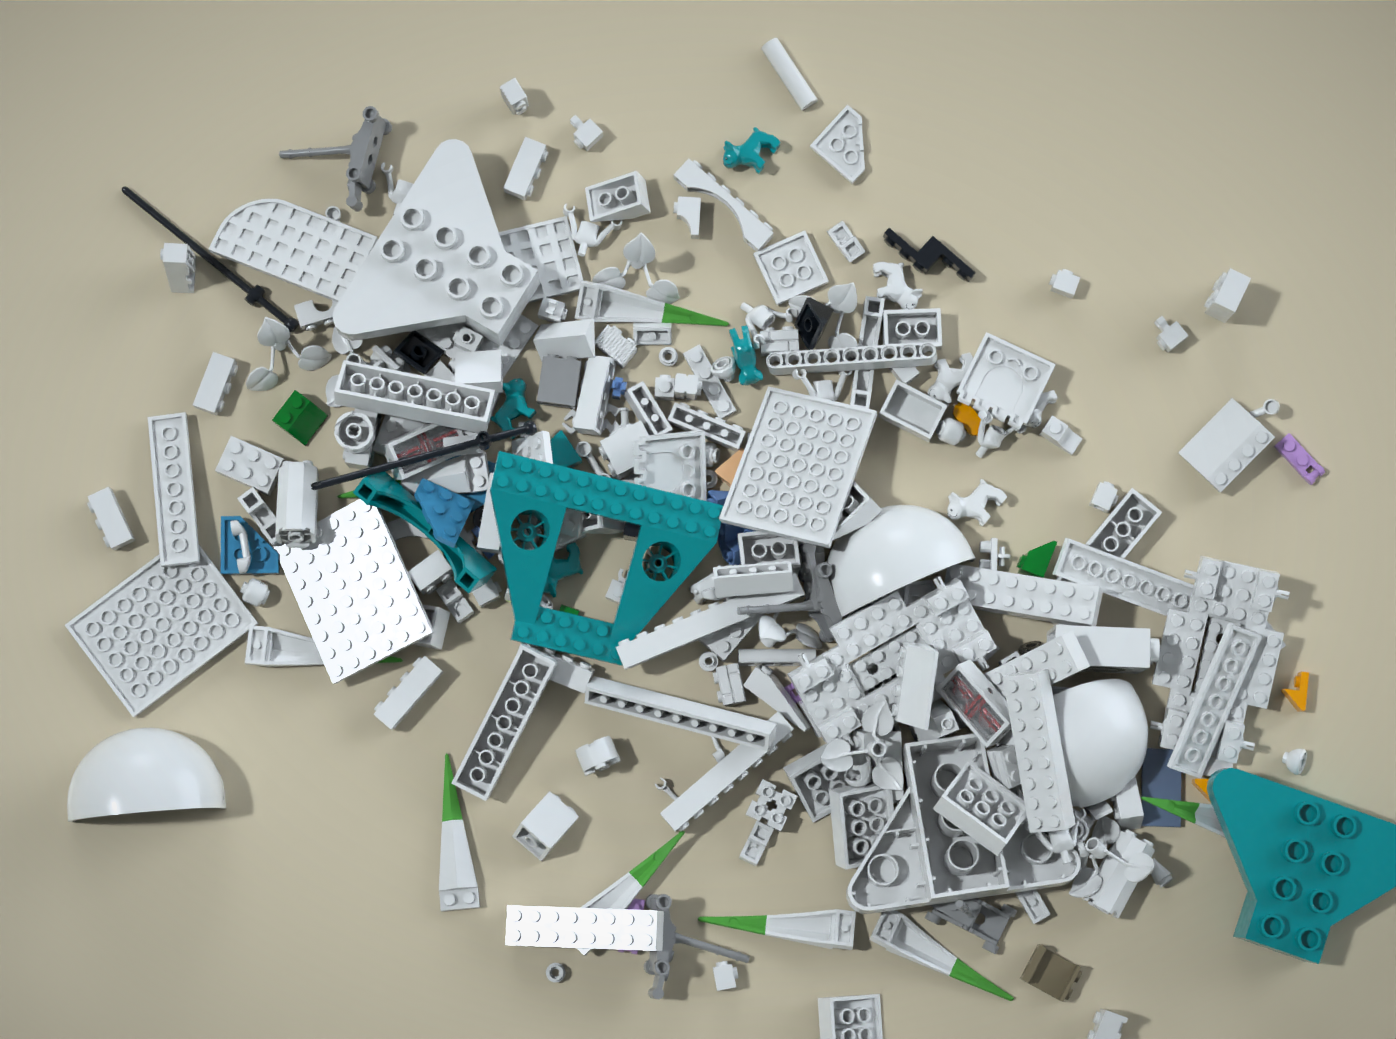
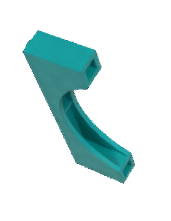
M386 472L364 477L353 491L366 505L387 510L406 520L424 533L444 554L452 567L454 581L467 593H471L486 584L496 572L497 568L460 536L454 548L437 541L433 535L434 531L431 525L427 523L422 513L420 503Z

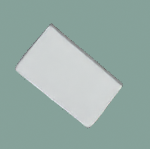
M634 322L633 341L637 345H671V323Z

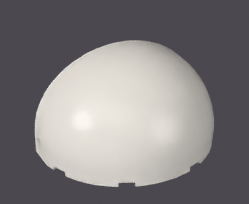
M914 505L882 507V511L870 523L839 537L834 543L826 561L832 567V574L828 579L842 618L884 595L933 573L967 560L973 562L976 558L966 538L951 521L930 509Z
M1104 679L1081 684L1053 695L1072 807L1079 806V808L1095 805L1119 793L1138 773L1146 756L1148 723L1143 705L1134 687L1124 680ZM1012 729L996 743L995 747L1014 745Z
M136 728L122 731L106 738L93 747L81 760L73 774L67 800L68 822L73 823L78 819L128 813L194 808L226 809L224 783L211 757L191 739L179 733L161 728Z

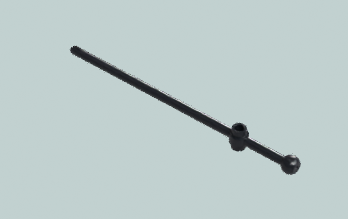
M126 186L122 187V192L247 293V296L244 298L251 306L259 303L284 323L289 332H294L297 329L299 323L295 318H288L263 298L262 295L265 293V290L262 287L256 285L254 288H251Z
M527 421L521 427L489 435L486 431H481L476 436V439L314 482L311 484V489L326 488L477 446L481 450H487L491 443L521 434L534 435L537 432L536 424L534 421Z

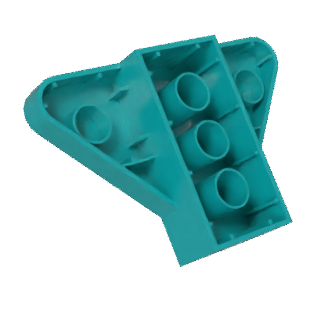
M1223 768L1215 771L1210 776L1207 782L1208 796L1247 889L1233 937L1304 962L1319 964L1330 927L1396 887V824L1240 769Z

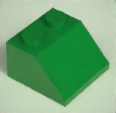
M294 390L272 421L306 446L328 415L309 399Z
M1051 541L1028 551L1025 555L1023 554L1016 566L1019 568L1018 573L1043 578L1057 542Z

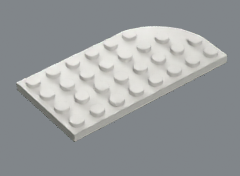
M261 199L242 205L229 214L220 225L209 247V251L338 302L378 238L287 201Z
M567 216L499 232L504 250L507 253L538 270L540 284L528 303L543 300V297L552 298L580 290L583 277Z

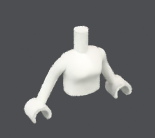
M383 162L381 170L386 175L388 196L396 204L394 215L413 186V183L398 180L394 190L391 175L393 167L390 165L389 170H384L385 162Z
M567 204L564 205L563 213L569 217L572 239L580 244L578 255L581 257L585 256L587 247H597L610 231H617L622 226V220L620 224H614V220H612L610 225L597 237L600 227L591 222L581 221L577 232V224L574 217L575 206L569 211L566 209Z
M744 302L740 306L743 311L748 313L745 321L753 337V347L755 349L760 348V343L765 344V338L757 333L754 325L764 330L774 322L775 317L786 318L787 322H792L793 317L797 318V310L795 308H788L786 313L774 311L765 305L752 308Z
M795 369L792 372V376L796 380H802L810 396L836 401L841 393L846 376L850 375L852 370L846 373L838 371L840 378L835 391L833 390L832 380L814 381L812 386L806 378L807 372L805 369H801V376L798 375V370Z
M979 411L978 416L981 421L978 429V442L981 447L976 452V455L982 458L988 449L999 448L1003 439L1011 432L1016 430L1017 433L1021 434L1026 431L1027 427L1022 424L1020 430L1012 426L1004 430L999 426L991 425L984 433L986 424L993 420V416L990 412Z
M1084 809L1080 810L1081 817L1077 816L1076 810L1073 811L1075 826L1072 827L1071 835L1069 829L1048 831L1050 843L1041 832L1034 833L1049 851L1061 854L1063 864L1071 863L1068 851L1076 846L1079 822L1086 816ZM1026 821L1024 824V828L1026 831L1030 832L1028 822Z

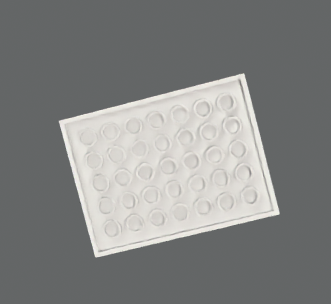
M768 386L719 520L722 523L830 548L876 420L877 411Z
M359 499L318 521L316 542H309L308 547L289 548L286 547L285 542H282V545L277 543L273 546L279 554V561L333 684L349 678L434 633L380 508L366 505Z
M200 545L199 563L161 567L159 554L65 624V627L133 717H136L249 632V625L256 626L259 624Z

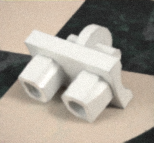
M377 345L372 347L373 353L370 357V364L372 366L396 371L403 369L404 361L400 357L392 360L390 358L392 351L387 345L381 348Z
M991 538L990 541L980 542V552L990 553L989 560L980 559L979 568L997 570V559H999V566H1005V559H1010V554H1005V547H999V554H997L998 538Z

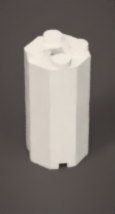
M310 460L303 462L284 461L278 472L275 536L277 543L282 545V542H285L286 547L306 548L309 546V542H316L318 490H312L311 484L319 481V473L317 467L313 466V462Z
M1126 829L1120 831L1118 839L1110 846L1108 851L1129 863L1130 857L1134 853L1142 852L1152 857L1155 849H1153L1154 844L1146 839L1139 840L1136 838L1137 834ZM1106 855L1099 867L1098 873L1102 878L1101 887L1095 894L1082 898V900L1088 901V904L1106 914L1110 913L1113 915L1112 917L1118 919L1138 882L1128 881L1124 875L1127 866Z

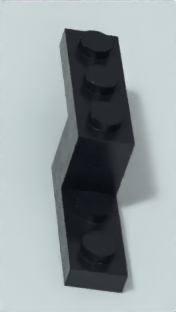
M891 228L884 232V242L891 248L894 246L899 251L898 254L905 260L909 259L913 263L912 266L920 273L923 271L926 274L940 257L943 259V264L948 268L952 267L956 270L957 276L964 281L966 279L970 282L976 273L934 236L917 252Z

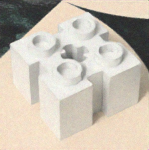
M762 779L755 793L759 796L758 801L752 800L745 815L757 821H760L762 817L768 820L767 826L781 832L787 820V817L783 814L786 809L791 811L797 795L784 789L782 793L775 791L776 785ZM773 800L776 802L774 805H777V808H773L770 811L767 809L766 802Z

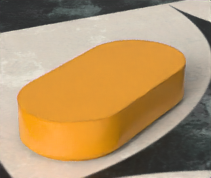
M961 402L957 403L953 408L954 418L963 423L964 429L968 434L978 436L981 421L978 414L971 406Z

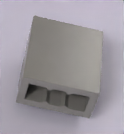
M556 354L543 356L537 396L538 404L576 409L582 366L581 361H578L577 357L567 356V359L559 358V355Z

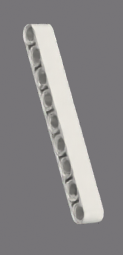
M923 342L774 352L767 356L766 363L771 374L788 375L792 374L795 369L798 370V374H801V369H805L807 373L927 366L937 361V352L934 344ZM930 351L933 353L930 356H924L925 352ZM913 353V356L908 358L905 357V354ZM888 354L894 355L891 359L885 358ZM869 355L875 356L873 360L866 359ZM851 356L856 357L854 361L847 360ZM830 358H837L835 362H828ZM812 359L818 360L814 364L809 363ZM793 360L799 361L796 365H791L790 363ZM775 361L780 362L777 366L771 365Z

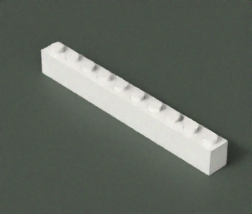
M796 573L792 574L794 591L739 597L730 596L722 604H719L718 601L708 605L709 609L705 611L698 609L691 612V616L688 618L678 617L672 620L673 624L665 626V624H661L654 628V632L648 634L645 631L637 634V639L630 641L628 638L618 642L619 646L616 647L624 669L627 670L760 615H738V607L787 604L804 597L805 594Z
M596 676L586 686L585 704L768 751L775 741L777 723Z

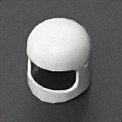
M867 754L851 755L853 766L846 770L844 774L845 781L853 787L865 786L872 779L871 759Z

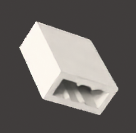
M501 350L455 352V360H452V371H455V376L451 377L452 382L495 390V393L503 392V358Z

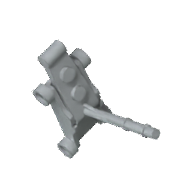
M368 106L364 109L363 118L365 120L358 133L353 135L351 145L298 150L289 149L279 152L280 158L289 159L293 157L333 154L350 155L349 168L346 171V176L349 179L347 183L349 197L346 199V204L356 212L361 211L363 208L361 191L371 194L376 188V184L372 180L383 135L389 134L392 130L391 123L379 116L378 110L373 106Z
M803 543L798 546L802 560L798 577L804 582L806 597L804 602L778 605L766 604L763 606L748 605L746 607H738L737 613L738 615L809 611L808 615L817 622L820 628V640L825 643L832 642L834 637L829 628L843 620L828 579L832 574V567L827 562L819 563L816 566L814 554L816 545Z
M651 894L646 898V906L649 909L664 911L662 951H650L649 959L644 963L645 972L651 975L655 974L653 986L648 991L650 998L659 1000L664 996L662 988L664 981H667L669 976V962L673 959L674 951L672 949L675 943H682L715 953L716 955L748 963L749 955L686 937L675 932L676 927L670 919L669 912L672 903L670 896L666 894Z
M975 898L930 905L934 908L932 912H927L925 919L939 925L941 919H944L985 940L982 948L997 954L999 950L997 944L1010 917H1015L1017 910L1006 904H1003L1001 910ZM979 913L985 916V922L981 925L975 923Z

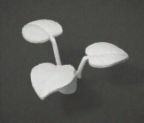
M642 232L628 242L623 249L627 265L622 273L616 267H607L599 271L592 280L593 283H603L623 289L626 283L623 276L626 275L629 267L632 266L635 269L643 267L648 285L651 287L646 291L648 298L668 304L680 298L678 289L673 282L658 280L654 285L652 284L647 263L654 260L655 249Z
M853 282L832 286L828 291L829 301L825 305L830 306V308L834 309V313H840L835 335L830 336L828 339L829 348L858 347L857 341L853 336L847 333L839 334L844 313L853 312L857 306L855 284ZM799 295L792 297L788 301L790 308L797 310V317L806 298L809 296ZM851 356L847 360H854L856 357Z
M265 317L258 331L257 338L260 344L271 346L270 368L268 370L265 367H259L253 370L247 378L246 387L252 391H266L275 387L278 382L277 374L272 372L274 369L275 350L282 351L288 346L294 355L300 359L298 366L308 371L317 370L326 365L331 359L332 354L325 348L317 345L308 346L302 350L301 355L298 354L291 345L290 340H288L290 337L289 329L282 323Z
M334 326L332 343L335 350L340 354H347L350 351L346 361L371 365L363 361L362 357L354 353L353 350L358 349L362 345L363 340L351 341L345 339ZM392 354L390 358L394 360L398 356L396 354ZM404 361V367L401 372L411 373L409 364ZM339 375L332 376L326 384L327 405L330 407H341V405L335 404L334 397Z
M775 612L773 618L763 615L759 620L760 640L766 647L772 648L777 641L782 642L787 636L795 633L797 640L802 644L822 649V643L818 634L806 624L799 623L796 625V629L786 633L776 623L779 612Z
M880 701L871 705L862 716L863 729L867 732H872V737L874 738V741L870 742L865 750L850 752V745L847 741L834 739L826 745L820 757L821 763L832 771L843 772L853 766L851 755L868 753L871 757H878V766L872 770L874 784L881 789L902 790L904 778L901 766L893 757L888 756L881 761L886 753V745L876 736V734L885 736L893 728L894 719L888 702Z
M1103 816L1098 819L1092 837L1085 845L1086 850L1091 853L1089 858L1092 859L1095 870L1093 868L1082 869L1075 877L1069 894L1073 897L1085 898L1092 896L1099 890L1102 878L1098 875L1099 868L1095 858L1102 859L1109 855L1124 866H1127L1124 875L1128 881L1133 883L1142 881L1153 871L1154 861L1148 854L1138 852L1134 853L1130 857L1129 863L1108 851L1107 844H1113L1118 839L1120 826L1114 820Z

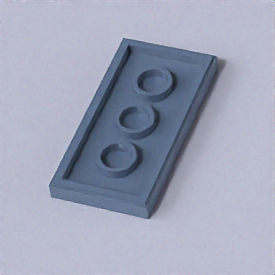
M1147 748L1142 764L1141 797L1181 801V772L1167 766L1173 753L1172 749ZM1141 799L1144 813L1141 826L1181 827V817Z

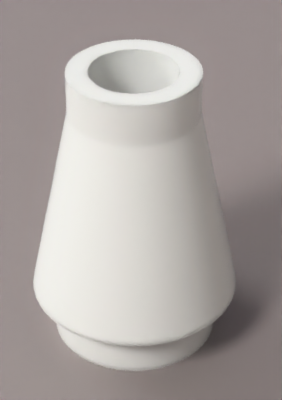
M1153 858L1154 868L1150 874L1155 884L1162 888L1173 879L1172 873Z

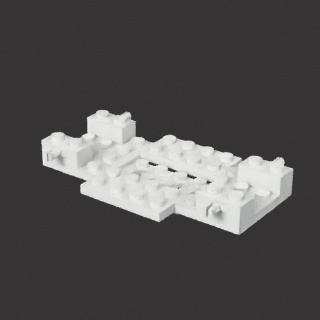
M1200 556L1197 572L1185 569L1187 574H1184V578L1195 579L1188 612L1168 609L1160 644L1159 660L1156 662L1152 684L1168 687L1170 692L1163 723L1151 720L1150 729L1161 731L1158 741L1160 747L1174 750L1219 644L1216 642V636L1220 633L1224 634L1228 623L1238 627L1244 624V629L1257 633L1262 638L1211 756L1216 757L1218 760L1237 764L1238 755L1242 748L1254 750L1255 743L1247 742L1243 739L1245 729L1243 723L1247 706L1251 705L1267 709L1284 637L1283 632L1265 629L1268 614L1272 612L1276 597L1288 600L1289 596L1286 595H1289L1290 592L1278 590L1280 577L1278 572ZM1210 617L1194 690L1191 691L1207 618Z
M939 575L933 578L937 589L907 606L899 592L895 590L830 627L829 630L837 646L811 661L807 660L805 653L797 656L802 666L787 675L820 735L827 744L834 739H843L845 741L848 740L850 745L853 746L854 743L849 734L862 726L860 723L862 716L871 705L880 701H887L891 711L892 705L896 702L894 688L895 685H898L899 677L870 693L865 694L864 691L873 688L876 684L897 673V667L901 665L899 650L904 642L927 644L939 652L932 703L942 697L936 689L945 680L943 674L954 669L958 664L971 660L972 662L977 661L982 671L986 670L985 668H989L984 657L997 647L968 599L969 595L961 580L954 578L944 584ZM915 625V627L909 629L908 631H906V632L902 633L901 635L895 637L894 639L890 640L889 642L883 644L882 646L876 648L875 650L869 652L868 654H866V655L862 656L861 658L855 660L854 662L848 664L849 662L853 661L854 659L860 657L861 655L867 653L868 651L874 649L875 647L881 645L882 643L886 642L887 640L893 638L894 636L900 634L901 632H903V631L907 630L908 628H910V627H912V626ZM871 663H875L878 666L875 674H870L867 670L868 665Z

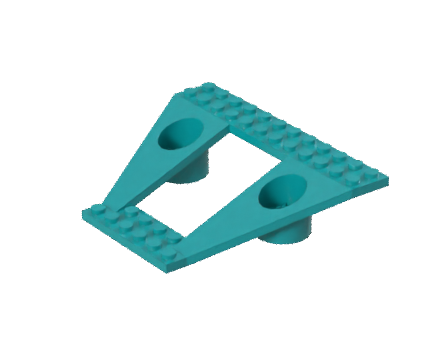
M499 451L490 486V494L514 616L510 640L623 666L616 647L619 646L618 642L628 638L630 641L634 640L636 635L642 631L715 546L721 525L719 517L724 505ZM566 508L640 526L613 623L540 607ZM519 515H529L527 523H522ZM531 517H535L540 523L534 526L530 523ZM515 518L520 525L518 529L511 527ZM542 525L544 535L537 534L536 528ZM525 529L527 530V533H529V535H525ZM511 531L516 532L517 538L512 539ZM535 537L543 538L539 547H537L533 540ZM518 539L523 542L522 548L518 547L514 541ZM526 542H531L534 550H524ZM659 546L658 553L653 555L649 547ZM662 548L666 549L670 555L666 557L661 555ZM646 551L650 555L649 560L643 559ZM670 556L673 559V566L667 565L666 559ZM643 562L646 563V570L643 569ZM666 568L673 569L669 578L664 572ZM649 571L653 573L652 579L649 578L645 572ZM661 573L665 581H655L656 574Z

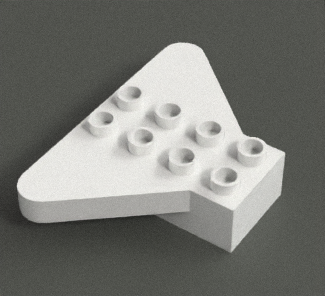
M449 139L442 142L436 148L338 301L333 311V322L338 333L343 338L351 341L461 323L501 346L540 284L538 270L504 250L472 152L463 141Z
M975 734L905 743L902 749V763L907 791L852 877L846 889V899L854 911L861 914H872L957 900L1057 887L1068 884L1077 876L1081 860L1073 848L1068 851L1071 863L1063 864L1061 854L1049 851L1034 833L1025 830L1024 824L1017 828L1005 847L996 856L933 810L938 800L968 760L990 776L985 745ZM1041 832L1051 843L1049 833Z

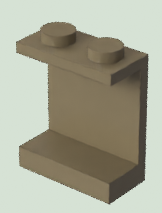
M1038 944L1020 979L1064 1002L1065 999L1068 1000L1073 992L1071 986L1074 982H1078L1082 972L1079 965L1073 964Z

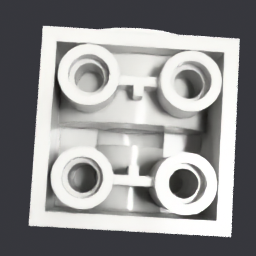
M641 420L618 428L609 437L600 441L601 447H599V452L604 461L608 460L609 464L607 466L612 477L616 476L618 480L634 473L633 458H639V455H633V441L639 440V436L649 435Z

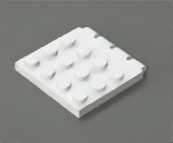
M986 332L957 390V394H959L957 401L967 406H970L971 402L974 401V409L978 411L984 410L986 413L991 409L993 418L1004 423L1008 417L1010 418L1008 425L1020 430L1022 424L1027 425L1056 364Z
M698 430L639 436V440L633 441V455H639V458H633L634 474H640V477H634V484L707 501L705 431Z

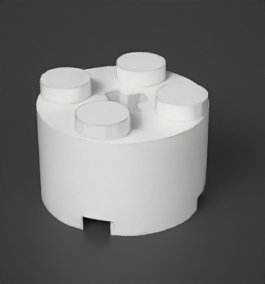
M347 412L338 418L334 435L344 450L355 454L364 452L371 447L375 440V429L366 415L359 412ZM355 429L358 435H352V430Z
M610 736L597 739L593 743L585 744L575 750L585 776L595 773V769L603 771L609 768V763L614 765L621 761Z

